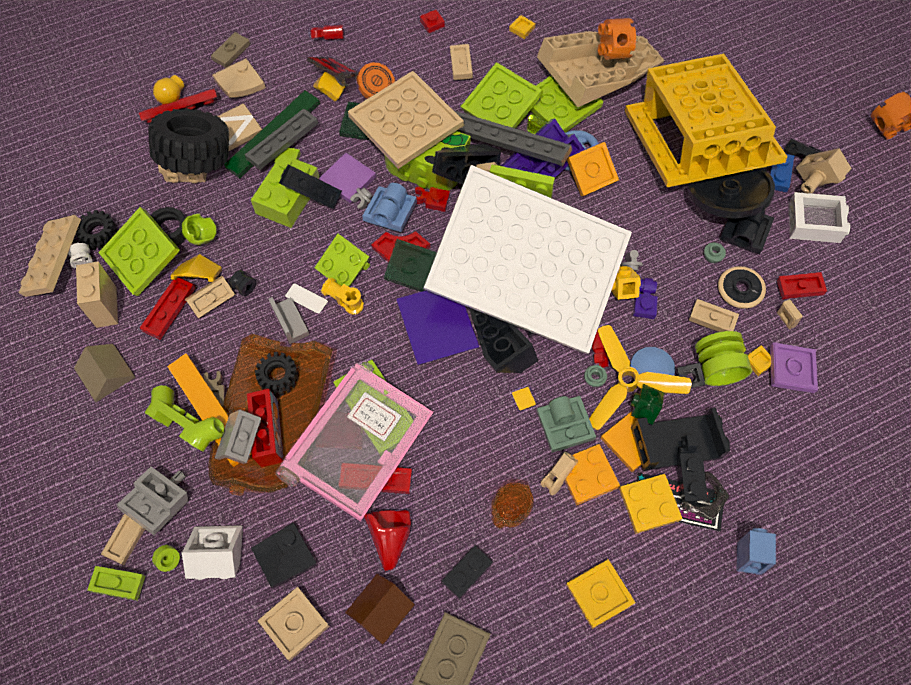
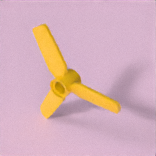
M606 325L598 329L610 363L619 374L618 384L609 389L589 418L593 429L600 430L626 399L627 392H632L637 387L641 389L643 384L664 393L689 394L691 388L690 378L652 372L639 374L635 368L630 367V361L612 327ZM629 375L632 376L635 379V381L631 384H627L623 382L622 378L624 376Z

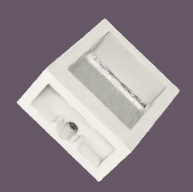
M794 192L788 203L790 239L841 243L850 232V223H847L849 206L846 205L845 196Z

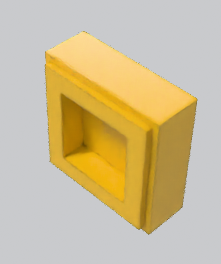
M520 15L510 25L509 31L525 39L535 29L536 23Z
M762 345L748 354L751 368L757 376L771 368V356Z

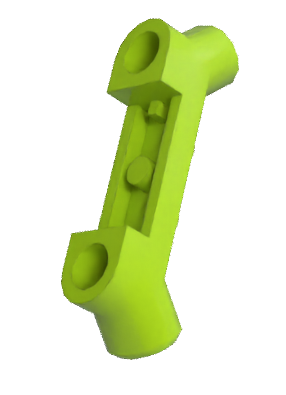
M159 385L151 391V403L144 413L169 427L172 421L182 426L184 430L179 437L204 452L211 441L223 437L224 425L219 419L212 416L199 421L189 413L184 416L186 411L174 404V391L171 388Z

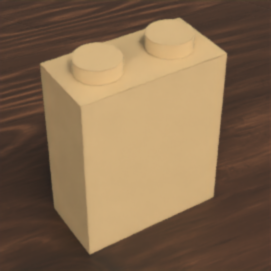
M99 261L76 265L77 304L96 328L118 324L117 288Z

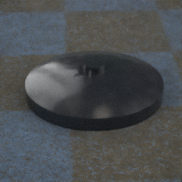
M763 168L688 183L689 197L696 206L707 213L724 218H744L764 211L771 204L775 192L774 180Z

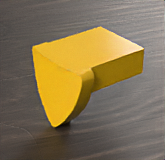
M325 71L313 85L315 89L322 91L334 101L339 98L346 86L344 82L328 71Z

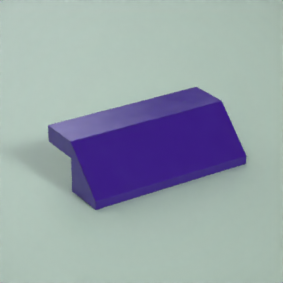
M551 119L536 133V135L571 145L572 151L568 157L585 150L575 134H566L556 119ZM515 152L501 166L556 177L569 164L566 160L564 165L561 166Z

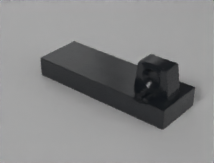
M289 164L284 169L279 181L281 185L334 209L342 190Z

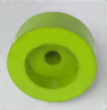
M170 545L160 546L152 557L153 564L163 572L174 569L180 560L178 551Z

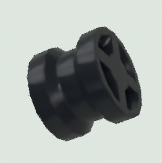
M238 270L230 278L229 286L234 290H238V293L245 297L254 290L257 281L251 276L248 277L245 271Z

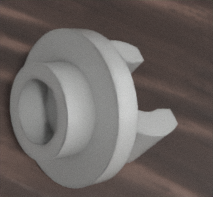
M358 187L356 189L358 193L352 195L350 200L355 203L358 199H361L357 207L363 210L366 208L367 202L370 203L373 195L365 187L363 189Z

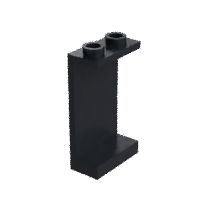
M711 408L703 416L655 422L653 425L648 423L647 418H640L631 427L643 471L678 466L677 455L679 454V448H682L681 437L686 435H696L697 447H701L703 453V462L722 459L730 452V442L725 437L722 428L723 422L716 408Z

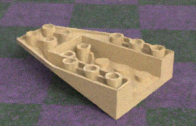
M592 31L544 38L537 56L577 107L634 82L645 75L648 68L658 67L663 64L664 59L648 43L646 38L636 36L635 51L630 52L633 55L631 58L606 60L598 54L601 35L598 32Z

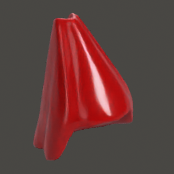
M407 510L366 513L364 519L369 527L383 569L385 571L393 570L397 565L410 533V513Z

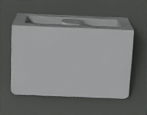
M273 297L268 299L289 344L309 336V332L291 297L277 304Z
M240 409L231 413L215 458L219 460L228 458L242 464L247 463L261 418Z

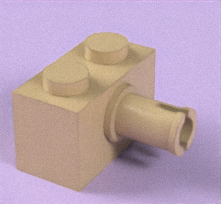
M840 148L807 155L796 167L805 182L801 185V189L809 194H812L818 186L828 183L836 184L843 181L846 177L845 175L852 169Z

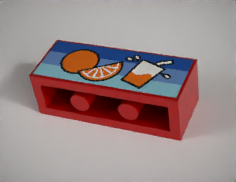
M270 389L247 393L248 413L261 418L251 448L252 458L260 467L283 463L284 457L277 398Z

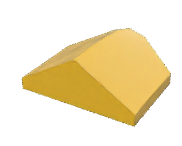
M199 254L180 264L171 274V279L193 277L207 278L208 282H214L222 268Z

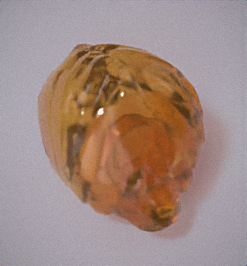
M514 482L506 484L497 491L491 502V514L493 516L491 520L497 528L517 527L529 517L534 506V499L529 485Z

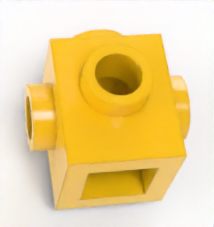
M619 267L611 290L618 300L639 297L640 276L631 267Z

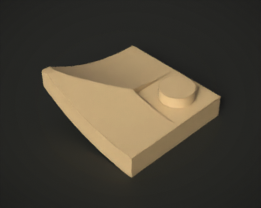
M247 59L213 74L215 82L228 97L245 96L265 88L264 82Z

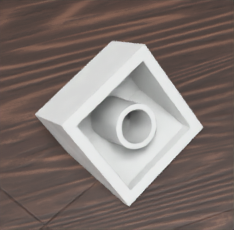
M242 526L194 527L182 552L185 578L202 580L205 578L228 579L235 577L241 559Z

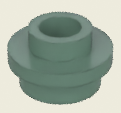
M709 243L704 249V255L707 261L718 263L724 259L726 250L719 243Z
M593 365L586 369L584 379L588 385L600 387L606 382L607 373L603 367ZM592 375H598L599 379H593Z

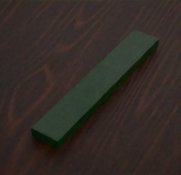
M306 90L303 91L224 164L225 169L240 179L254 166L246 160L245 154L302 109L311 113L320 105V100Z

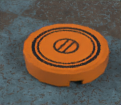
M374 62L366 64L357 76L358 89L367 99L395 82L392 72L385 65Z

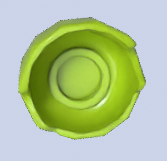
M200 214L187 216L182 223L183 236L194 245L207 244L217 234L216 225L211 218H203Z

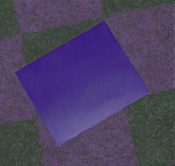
M427 290L396 299L418 365L479 347L465 305Z

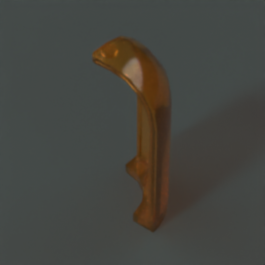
M251 334L241 341L223 408L228 415L239 409L248 413L247 393L262 390L255 375V370H258L256 367L257 363L262 364L260 359L262 357L265 360L268 359L266 354L269 353L271 357L274 356V352H278L279 356H281V353H285L286 356L289 355L298 370V382L295 381V388L290 387L291 392L287 393L285 390L283 391L284 395L280 396L277 393L275 396L278 400L283 457L285 461L287 454L318 414L333 349L316 341L292 343L291 347L280 346V341ZM275 368L269 373V379L273 381L280 380L285 376L283 368ZM213 440L208 462L209 478L213 485L229 489L231 494L242 496L244 492L256 494L272 493L287 488L295 480L294 477L280 469L283 463L260 467L252 458V454L248 457L247 463H239L235 467L230 464L227 458L216 459L215 456L219 445ZM309 449L297 464L301 468L304 467Z

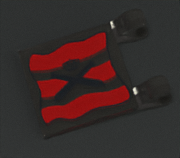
M333 57L307 58L308 62L334 76L341 86H349L345 82V77H355L357 81L359 72Z

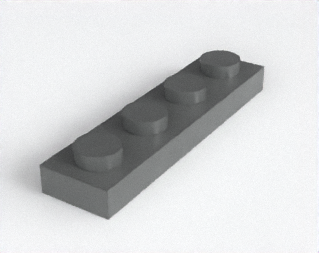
M302 109L245 154L246 160L261 170L318 124L317 118L305 109Z

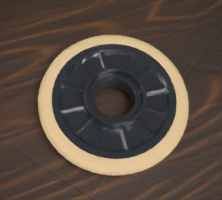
M732 267L726 270L719 278L718 289L720 295L727 303L734 307L751 308L758 305L765 297L766 286L764 280L756 271L750 268ZM739 283L745 284L748 290L740 291L736 285Z

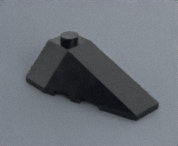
M469 144L435 151L432 173L463 185L471 165L476 167L478 164L495 162L499 166L501 151L486 144Z
M469 307L483 356L496 373H522L539 361L533 344L515 325Z

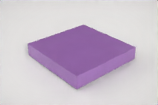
M345 153L319 179L342 190L340 197L351 203L352 195L358 193L356 189L358 187L361 189L366 188L376 178V173Z
M773 342L770 345L771 386L810 393L817 392L816 350Z

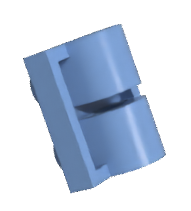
M390 183L387 188L379 186L363 214V221L402 232L417 203V197L408 195L406 189L398 183Z

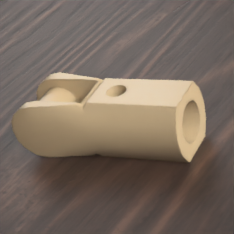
M564 452L552 470L541 481V486L543 488L547 487L551 495L556 494L578 463V460L571 454Z

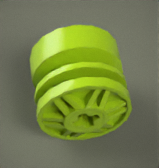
M737 331L718 332L708 335L696 343L695 349L698 354V360L702 363L701 369L705 384L710 386L729 385L751 375L753 371L748 355L744 354L746 348L741 333Z

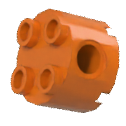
M606 19L604 23L599 24L598 34L601 35L600 44L598 45L599 56H603L606 60L629 59L633 56L630 52L635 51L636 29L631 27V24L634 23L632 19Z
M901 92L884 101L885 106L881 108L879 105L871 113L870 117L887 140L893 138L901 130L906 132L911 129V97L906 92Z

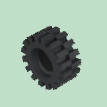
M94 210V214L88 211L86 217L84 215L80 216L82 220L79 223L76 235L82 243L87 244L92 250H96V247L101 250L102 246L106 245L118 232V229L108 213L105 214L102 210L99 213L98 210ZM97 226H104L99 233L93 235L90 234V231Z
M274 352L273 357H271L270 353L266 354L268 359L265 360L262 357L260 359L262 364L257 363L256 367L258 370H255L256 379L261 389H270L274 396L277 393L280 396L284 395L283 391L285 390L287 393L291 392L290 387L295 388V381L298 382L299 379L294 361H292L289 355L286 356L285 353H281V356H279L278 352ZM283 368L285 370L283 378L277 381L269 379L271 370Z

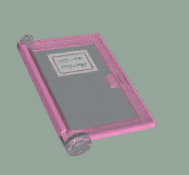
M365 361L361 365L356 362L353 368L350 369L275 472L279 479L292 487H295L300 481L360 522L433 414L431 410L372 373L374 370L373 366Z

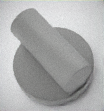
M632 250L625 255L627 262L621 263V266H628L634 271H638V267L643 266L642 262H637L638 251Z

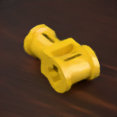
M328 278L323 284L321 293L337 300L338 305L345 308L349 314L356 315L363 310L364 303L358 289L350 288L345 284L341 286L336 283L334 278Z

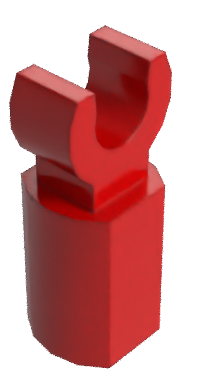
M325 25L324 28L314 27L310 30L311 38H344L343 25Z
M597 329L592 343V348L595 352L594 361L595 364L599 363V366L605 368L609 366V361Z

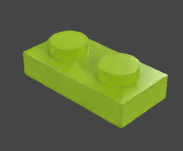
M95 566L87 591L138 601L145 576L143 574Z

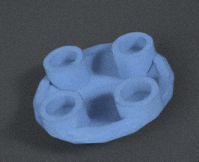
M645 347L638 350L630 363L631 367L635 368L639 374L652 372L674 375L675 364L671 356L664 350L656 347Z

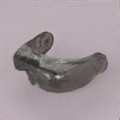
M707 471L705 472V479L714 489V502L706 507H696L686 501H682L681 508L701 518L713 521L729 499V494L723 488L720 481Z

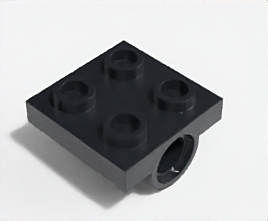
M766 210L749 217L728 218L719 240L760 255L774 217L766 215Z

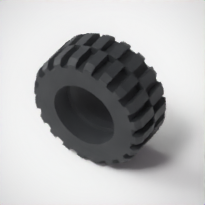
M173 109V111L167 110L162 114L156 115L149 123L150 157L165 170L169 169L173 173L180 172L184 175L206 174L212 170H218L226 163L229 157V129L220 117L213 116L212 113H205L197 109Z

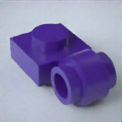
M644 277L640 279L639 292L641 294H639V297L634 298L633 316L655 319L658 296H651V294L656 293L657 281Z

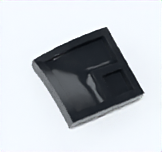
M291 523L251 548L272 589L318 565L294 523Z

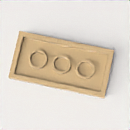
M72 215L48 221L44 225V232L36 244L33 258L29 261L26 276L21 281L22 286L19 291L21 295L28 297L53 292L81 221L80 218Z

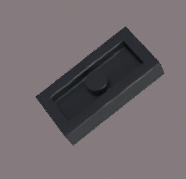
M474 546L442 580V584L460 600L491 567L493 561L479 548Z

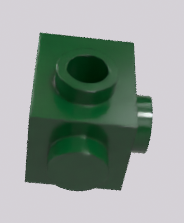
M643 384L639 393H635L630 402V406H633L631 416L638 419L647 418L648 423L653 425L662 409L665 393Z

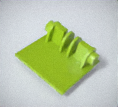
M337 234L315 266V269L327 278H334L336 283L341 286L345 284L350 287L360 270H367L369 268V256L343 236Z

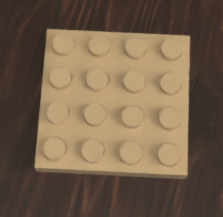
M414 71L348 111L349 118L398 169L464 126V120Z

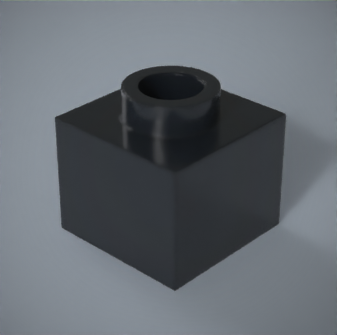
M700 363L677 368L680 377H687L688 374L695 375V380L691 382L690 389L706 385Z

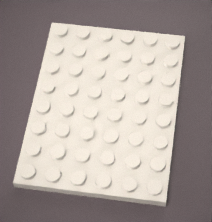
M471 165L423 289L582 353L589 354L632 232Z

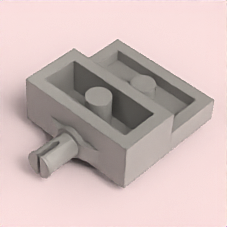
M150 467L134 482L135 488L117 504V507L152 535H155L188 502L187 492L177 486L185 479V475L181 471H177L169 480Z

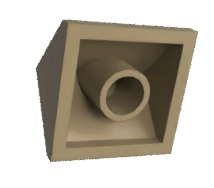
M114 344L86 346L74 367L95 402H98L135 378Z

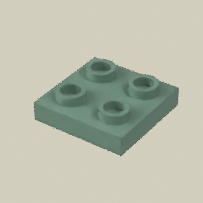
M567 396L559 397L552 400L549 405L537 408L536 412L551 453L596 439L595 432L580 396L570 399Z

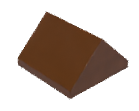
M376 574L345 614L384 645L415 604L394 583Z

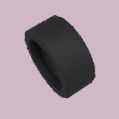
M164 207L150 215L159 226L168 220L179 221L178 229L169 234L168 237L176 246L186 240L182 234V223L185 216L180 210L173 207Z

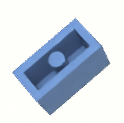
M754 528L737 542L738 572L762 575L776 564V534L767 533L766 529Z

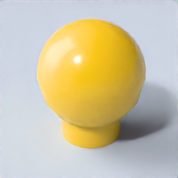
M173 75L171 78H162L154 84V97L161 104L176 101L181 96L184 83L176 75Z

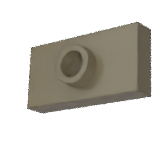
M234 32L211 55V58L214 62L227 68L251 45L250 41Z

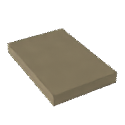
M444 613L412 685H469L491 634L450 614Z

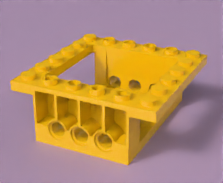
M725 54L648 68L644 102L625 105V113L666 187L786 163L787 155L774 138L776 126ZM672 116L684 136L680 164L677 163L652 119Z

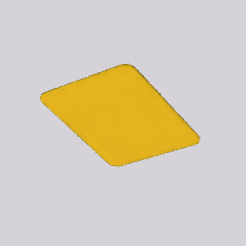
M528 387L512 393L519 410L536 405Z

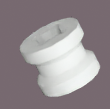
M76 243L71 245L68 255L71 257L70 265L73 268H76V265L93 262L91 255H89L90 248L87 244Z

